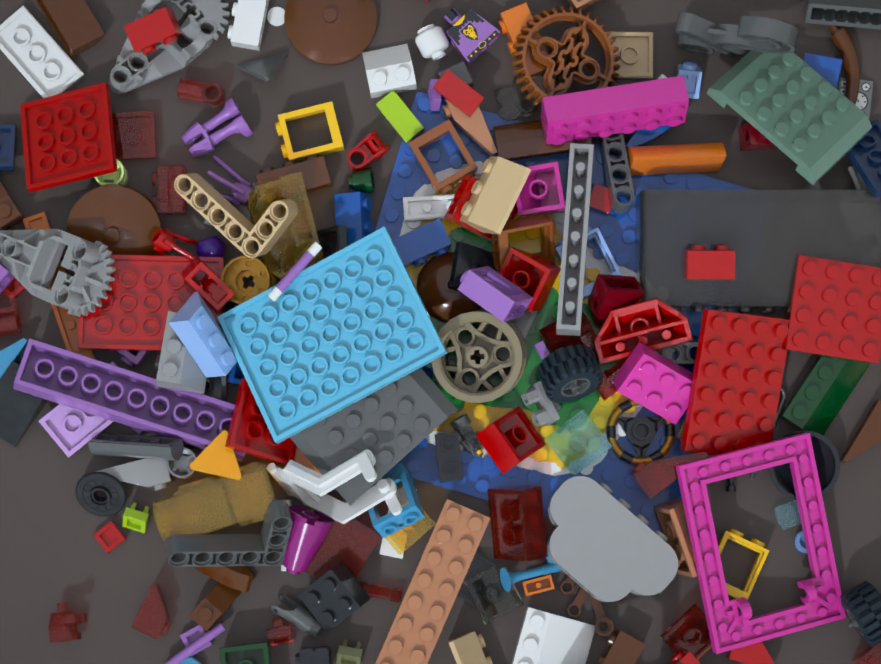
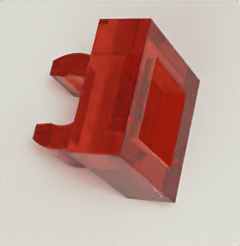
M282 617L274 618V629L267 630L270 645L275 646L294 642L291 627L284 626Z

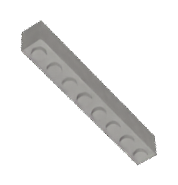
M570 143L556 324L557 335L581 336L594 158L593 144Z

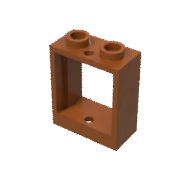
M450 120L443 122L408 143L410 150L436 194L442 192L444 195L455 189L454 184L461 181L464 175L476 176L474 173L477 172L478 167ZM450 134L468 167L439 183L420 150Z
M545 213L507 220L500 235L492 234L493 262L496 270L500 272L509 253L508 233L540 227L541 252L533 254L555 264V256H557L553 236L556 234L555 222Z

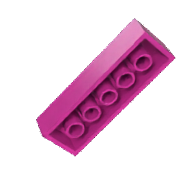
M683 75L542 97L541 123L546 145H560L566 141H585L591 137L599 136L605 138L617 133L630 134L635 130H654L667 125L671 127L678 126L681 123H685L689 97Z

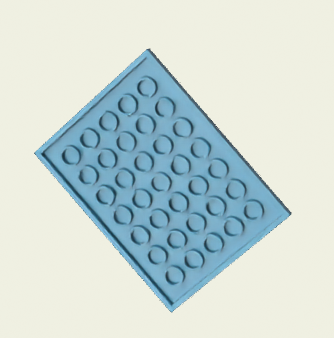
M386 227L376 230L303 270L275 302L267 296L275 288L273 286L217 317L273 440L277 444L447 354V350Z

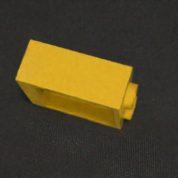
M332 101L278 115L279 122H275L278 136L283 135L285 144L281 145L283 157L289 158V161L299 162L311 155L318 154L323 156L344 150ZM325 112L333 143L293 153L286 122Z
M731 528L729 532L723 531L718 541L720 555L727 539L758 553L742 590L726 583L729 596L735 599L745 597L748 600L770 550L764 548L765 543L754 538L750 542L742 538L743 533Z

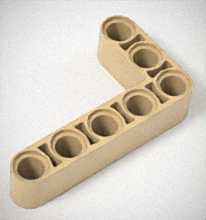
M181 174L174 181L176 192L249 258L266 255L298 213L297 204L292 199L274 201L259 221L253 225L199 174ZM188 179H189V181H190V183H191L190 189L187 187V180H188ZM204 194L207 196L208 199L207 205L204 203L203 200ZM282 205L286 208L285 216L281 212ZM221 210L224 212L225 215L224 220H222V218L220 217ZM268 223L272 226V233H269L267 229ZM237 226H240L242 230L241 236L237 233ZM255 241L258 243L259 246L258 251L254 249Z

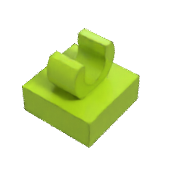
M134 502L131 508L126 507L122 527L145 534L148 527L149 507L145 506L144 511L141 512L136 510L137 503Z

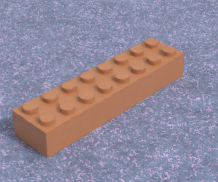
M446 500L375 664H428L490 521L489 517L451 500Z

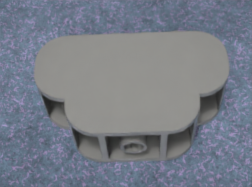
M575 476L566 480L552 495L548 504L549 519L556 527L547 542V551L551 561L589 595L602 602L621 600L630 592L638 596H650L663 591L674 579L678 570V558L673 548L666 543L668 538L659 530L652 531L648 527L649 522L642 515L638 514L635 516L630 512L631 506L622 498L615 499L611 495L613 491L603 482L599 485L593 479L585 476Z

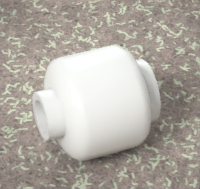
M430 24L417 31L418 35L415 38V43L424 58H432L434 61L446 55L444 51L449 47V41L441 27Z

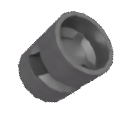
M183 447V453L179 460H166L169 472L173 476L182 479H189L195 476L198 471L191 470L190 464L198 457V454L193 450Z

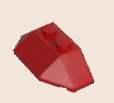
M654 298L610 310L594 343L600 364L629 357L639 342L652 350L693 339L687 316L660 299Z

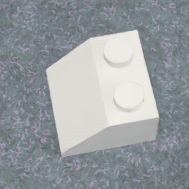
M408 44L362 53L371 98L386 96L393 90L396 93L417 89Z

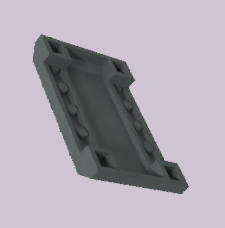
M419 368L293 435L290 439L322 475L366 449L373 453L376 459L373 467L377 473V478L373 482H367L363 474L360 473L335 488L351 506L438 426L457 411L458 408L425 371Z

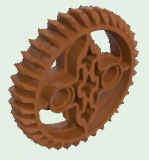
M563 6L559 7L558 12L552 7L549 13L543 10L541 16L538 14L534 15L533 20L529 19L526 22L527 27L523 26L520 29L522 34L516 36L518 42L513 44V48L517 51H513L511 54L513 58L518 60L512 61L511 66L518 67V69L513 71V75H520V78L516 80V84H524L520 90L521 92L528 90L529 94L526 98L530 99L533 96L536 99L533 102L535 106L539 102L542 103V97L565 93L570 87L572 80L585 86L598 82L599 85L596 89L616 85L614 79H617L619 74L615 71L620 69V65L614 62L619 61L620 56L614 55V53L619 50V47H612L616 38H608L611 30L604 32L605 23L598 25L596 23L598 17H594L591 20L589 18L590 12L583 16L582 9L580 8L574 13L573 7H569L567 12ZM565 21L578 25V27L568 28L563 33L560 41L547 36L539 37L536 40L532 38L542 27L554 22ZM586 30L597 39L605 57L604 75L601 74L598 62L585 55L589 46V36ZM576 35H578V36H577V43H578V44H576V45L573 47V45H574V43H573V42H574V38H573V37H575ZM564 45H566L565 49L561 50L558 53V50H560ZM540 46H546L550 51V55L543 54ZM528 47L531 48L534 60L547 67L542 79L546 93L534 83L528 72L526 64ZM568 55V57H567V59H568V60H567L568 65H566V66L564 67V61H565L564 57H566V56ZM575 67L574 72L566 77L567 73ZM582 67L589 68L591 76H586L582 72ZM558 75V85L554 88V78Z

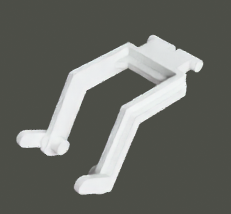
M368 449L324 475L291 459L284 469L277 467L274 463H270L267 466L269 473L288 496L300 499L304 505L342 524L347 523L384 500L393 515H399L402 512V506L396 495L397 486L391 478L379 480L375 486L366 491L351 506L347 502L344 503L327 494L360 473L363 474L367 482H373L377 478V473L373 467L376 459Z

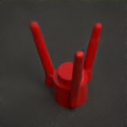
M160 228L153 235L151 244L154 247L152 250L160 256H168L164 251L169 252L173 248L192 261L196 258L176 245V240L173 238L196 246L199 241L175 233L168 228Z

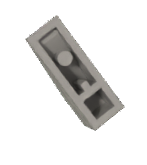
M145 458L95 471L111 474L122 482L150 488L154 487L155 491L168 488V483L174 482L172 474L167 468L166 460Z

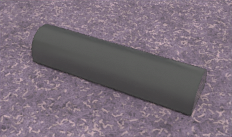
M100 433L88 442L90 452L93 455L179 460L183 453V440L175 437Z

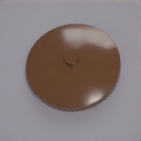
M288 0L284 15L285 29L293 47L306 59L321 65H342L359 57L371 44L377 29L376 6L374 0Z
M104 184L90 189L76 201L67 220L66 232L93 243L96 240L102 242V244L108 246L107 250L112 251L111 255L155 256L157 252L152 250L154 245L151 244V239L156 231L162 228L154 204L142 192L127 185Z

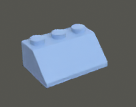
M194 292L171 319L169 324L206 378L226 376L237 363V359L221 325L200 294Z

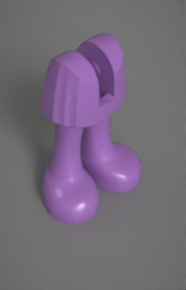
M233 97L225 101L224 108L216 116L203 124L196 122L181 137L186 145L203 138V140L189 149L193 158L214 151L215 145L232 134L241 133L245 137L254 134L246 119L241 115L242 112ZM230 118H235L231 123H229L222 129L212 134H209V132H211L221 123L225 122Z

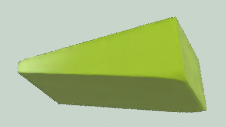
M394 90L376 104L406 143L425 129Z

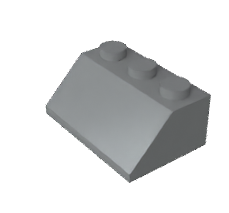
M168 311L156 385L162 388L204 394L207 378L169 324L177 312Z

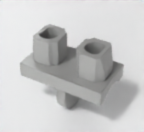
M541 381L529 387V390L521 395L526 406L535 403L539 410L531 415L535 426L544 424L549 426L560 419L557 413L561 409L560 404L551 401L547 397Z

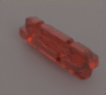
M359 581V584L370 597L384 600L390 599L393 602H400L402 591L393 588L391 590L389 587L375 584L367 585L366 582Z

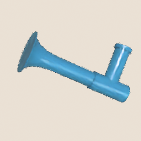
M547 542L540 544L547 564L519 572H508L505 568L500 569L501 584L506 592H509L511 586L518 581L562 571L551 561L547 551Z

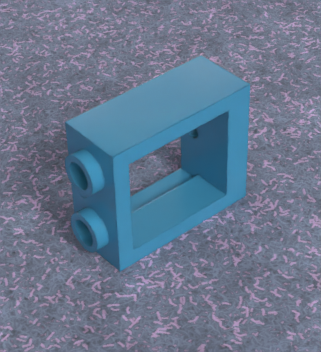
M402 462L395 465L381 479L391 478L395 482L397 489L404 487L409 504L402 507V512L399 515L389 513L380 517L376 505L368 510L372 525L382 538L425 518L412 475Z

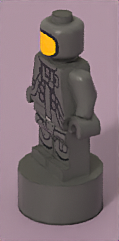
M466 413L453 420L451 425L463 439L459 442L460 445H463L467 452L473 451L476 458H481L484 452L479 448L481 442L476 437L479 431H473L470 426L471 420Z

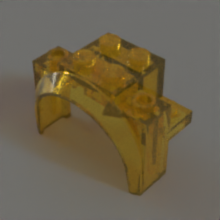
M301 171L252 182L253 187L248 196L249 214L253 225L259 221L274 201L292 199L297 204L298 213L271 250L262 256L269 271L279 279H282L314 242L320 245ZM282 205L281 212L285 216L286 208ZM268 223L267 229L269 233H272V226ZM322 250L317 253L303 270L324 259Z

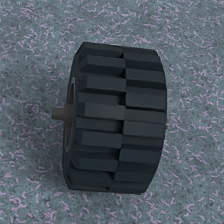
M570 345L557 349L542 360L537 370L547 397L556 403H568L584 398L593 393L603 381V374L595 354L586 345Z
M864 581L842 594L840 598L842 607L850 620L849 628L854 627L868 645L875 647L881 643V594L872 584Z

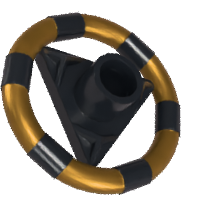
M627 399L612 411L608 419L606 434L609 446L619 459L628 464L645 466L656 463L664 458L673 445L675 424L661 416L619 418L622 413L633 406H642L631 399ZM664 420L666 431L664 444L651 455L643 457ZM616 422L621 426L639 457L633 456L619 446L616 440Z

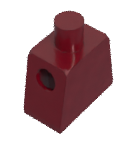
M749 122L738 128L740 152L779 149Z
M598 274L588 299V305L595 315L593 321L596 325L602 327L610 310L638 303L645 292L635 277Z

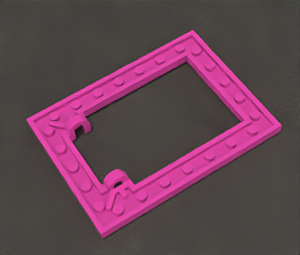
M805 432L675 465L713 653H723L846 618L845 610L841 604L840 596L842 593L810 433ZM789 463L812 578L797 582L798 588L804 589L806 592L805 596L800 597L801 604L752 617L751 606L745 597L729 600L706 484Z

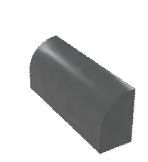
M804 0L805 23L881 30V0Z

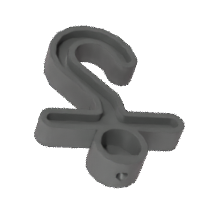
M686 12L679 13L675 30L679 34L677 47L682 50L698 54H712L716 50L739 60L750 51L772 54L792 53L796 49L799 33L798 29L789 23L766 17L741 16L739 25L715 24L695 14Z

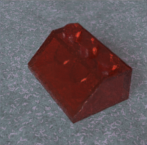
M519 485L489 488L488 497L494 559L528 562L548 557L541 486Z

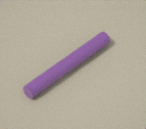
M221 622L163 664H180L225 631V627Z

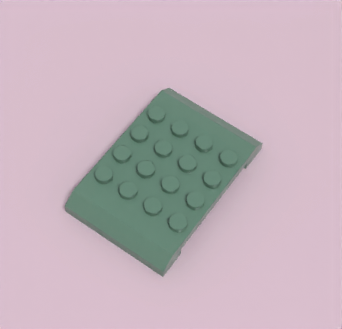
M750 51L716 81L706 93L723 108L729 105L798 165L796 171L812 185L818 182L872 128L867 114L794 52L772 54Z

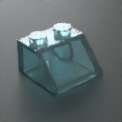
M583 409L544 439L573 477L613 447Z

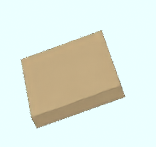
M611 32L608 38H616L612 47H619V50L614 53V55L620 56V60L614 62L620 65V69L615 71L619 74L617 79L652 80L653 32Z

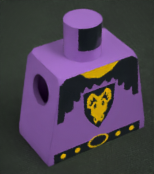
M452 8L444 16L452 26L447 31V37L467 66L474 62L500 37V31L472 10H469L462 17L455 8Z

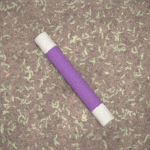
M314 242L267 296L275 302L322 247L317 242Z

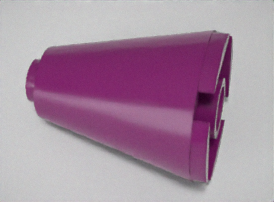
M294 505L289 506L292 528L283 559V566L286 567L287 572L299 575L300 572H305L332 528L333 519L316 510L313 513L306 511L307 507Z

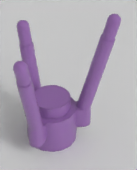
M214 155L213 159L240 183L236 182L233 184L212 171H208L207 174L232 189L230 194L233 197L221 194L227 201L238 206L240 203L246 205L254 191V188L250 187L251 183L244 180L223 160Z

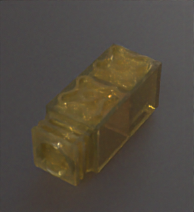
M257 461L239 467L242 476L240 480L226 477L217 479L213 475L178 486V491L173 493L174 497L153 503V514L162 540L165 542L169 536L176 534H209L237 524L240 527H246L264 521L268 505L275 500H279L272 476L267 470L268 465Z

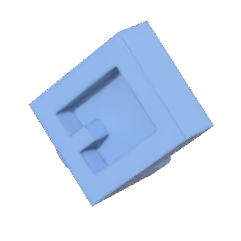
M695 62L678 64L677 76L683 75L688 97L699 99L702 79L701 66H697Z

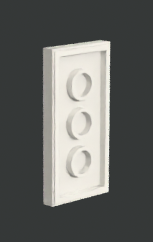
M24 5L0 25V50L43 98L65 93L85 76Z

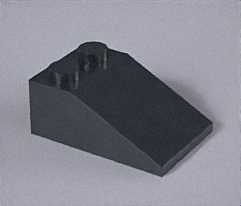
M12 361L0 378V437L16 447L48 400L13 389L20 364Z

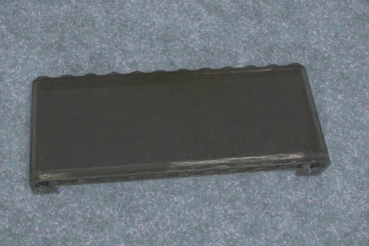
M870 190L640 191L636 197L637 281L645 293L638 303L658 298L682 313V309H691V313H703L704 308L722 311L738 309V313H752V309H761V313H775L776 309H785V313H789L798 255L881 268V197L874 198ZM691 245H705V249H714L715 245H729V249L736 251L735 280L685 279L684 249H691Z

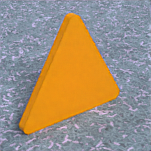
M223 430L190 464L191 470L235 480L241 479L242 476L234 450L225 447L228 436L227 430Z

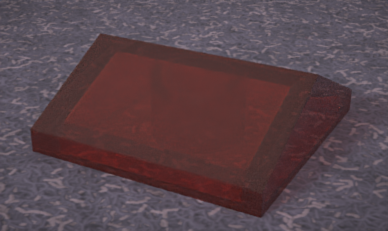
M696 604L692 605L660 635L674 653L679 650L683 652L686 649L697 660L712 647L706 615Z

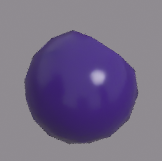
M215 235L200 241L196 246L198 257H223L226 250L222 239Z

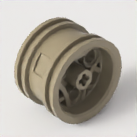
M472 311L452 318L440 329L438 334L447 350V354L431 363L439 384L455 398L469 403L493 401L510 392L524 375L528 360L527 345L523 334L512 320L502 322L488 311ZM474 322H482L478 328L474 324ZM488 324L498 328L496 338L484 333ZM468 330L471 332L472 340L470 343H464L461 340L460 335L462 331ZM504 334L506 335L508 340H502ZM451 340H452L454 346L449 347V346H450V342H451ZM501 347L507 348L510 352V357L506 361L498 357V350ZM456 351L457 366L449 365L448 352ZM476 354H484V359L476 358ZM512 366L508 374L505 368ZM468 371L476 375V381L472 385L466 383L464 379ZM499 371L503 382L495 387L488 378L493 373ZM484 385L487 390H480V388Z

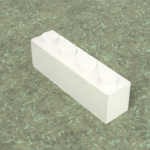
M238 0V3L234 2L232 8V16H235L234 24L229 25L228 39H231L232 46L260 51L269 0Z

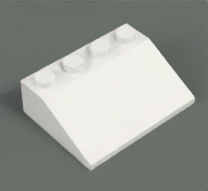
M527 607L511 664H586L595 631L594 625Z

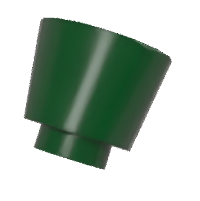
M372 167L354 171L351 176H348L350 190L375 193V179Z

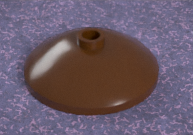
M448 252L437 258L436 256L431 258L423 266L417 279V291L427 312L432 317L444 322H448L460 314L478 311L481 308L480 305L462 292L449 289L447 286L450 282L455 252Z

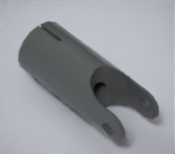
M280 594L279 600L287 605L290 610H284L278 605H272L271 610L315 639L322 629L317 619L310 610L288 596Z

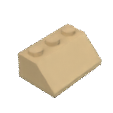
M490 156L482 166L480 179L472 186V195L469 202L467 201L461 209L462 216L460 221L482 233L500 235L531 169L499 156Z
M475 630L448 640L457 664H493L491 657H485L482 648L486 647L482 634L476 635Z

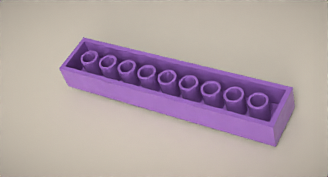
M30 338L13 387L15 390L161 437L181 438L183 444L202 450L223 430L229 432L235 407L234 404L200 393L157 387L156 379ZM234 450L236 460L242 462L245 453Z

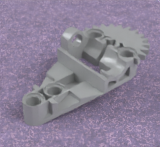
M145 0L141 10L137 12L135 21L161 8H172L178 24L184 21L180 26L182 35L191 44L182 49L176 42L166 46L163 43L156 47L157 50L155 52L144 55L143 53L134 52L127 36L122 51L117 57L115 67L110 73L108 82L110 90L116 94H123L185 68L207 50L214 42V39L217 40L219 38L217 32L224 33L225 29L221 25H228V21L224 18L229 17L230 12L224 11V9L228 8L229 4L221 3L223 0ZM202 29H207V30H209L211 33H210V34H206V33L202 32L201 30H202ZM132 64H139L142 68H134ZM114 78H123L125 82H117Z
M60 229L0 231V262L31 295L53 305L68 309V314L78 317L81 314L88 316V312L94 313L95 305L98 307L102 306L101 298L107 300L106 290L112 291L109 282L115 281V278L111 277L110 274L116 271V268L110 267L115 262V259L110 258L112 251L107 250V245L97 240L93 243ZM67 245L68 248L61 266L74 271L75 275L58 271L52 289H49L64 248Z

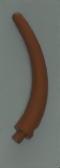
M831 25L829 30L833 33V36L830 38L838 48L845 68V97L856 105L860 86L858 53L846 27L844 26L840 29L839 26Z

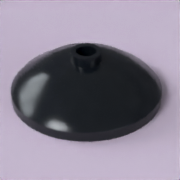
M798 430L782 437L785 438L805 432L810 433L822 496L828 493L835 485L840 473V458L832 442L822 434L810 430ZM786 463L768 468L770 478L775 487L786 497L797 500L790 464Z

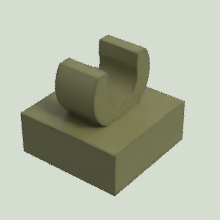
M345 639L343 645H339L336 664H361L363 649H360L361 643L357 641L356 647L352 648L347 646L348 639Z

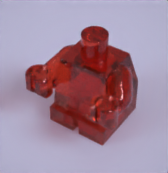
M66 602L57 603L58 613H52L49 621L50 643L81 639V632H78L77 624L86 623L87 614H78L76 617L73 611H67Z

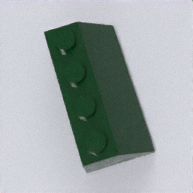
M819 355L779 415V418L797 430H810L824 435L869 367V364L862 361Z

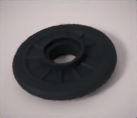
M91 472L84 475L76 485L75 493L79 504L91 514L105 517L112 516L120 512L126 504V490L123 484L111 474ZM102 490L107 494V497L100 498L96 495L95 491Z

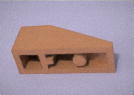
M445 99L446 105H443V109L447 119L452 118L453 123L487 154L497 156L496 147L480 107L469 118Z

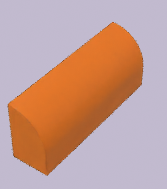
M722 142L631 146L626 150L631 176L719 172L727 156Z

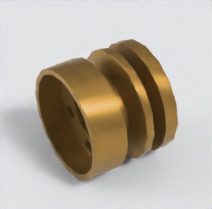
M239 256L232 259L224 267L221 274V280L235 293L230 300L239 305L275 286L276 280L272 269L266 263L257 258H249L247 256ZM253 279L254 287L248 286L246 280Z

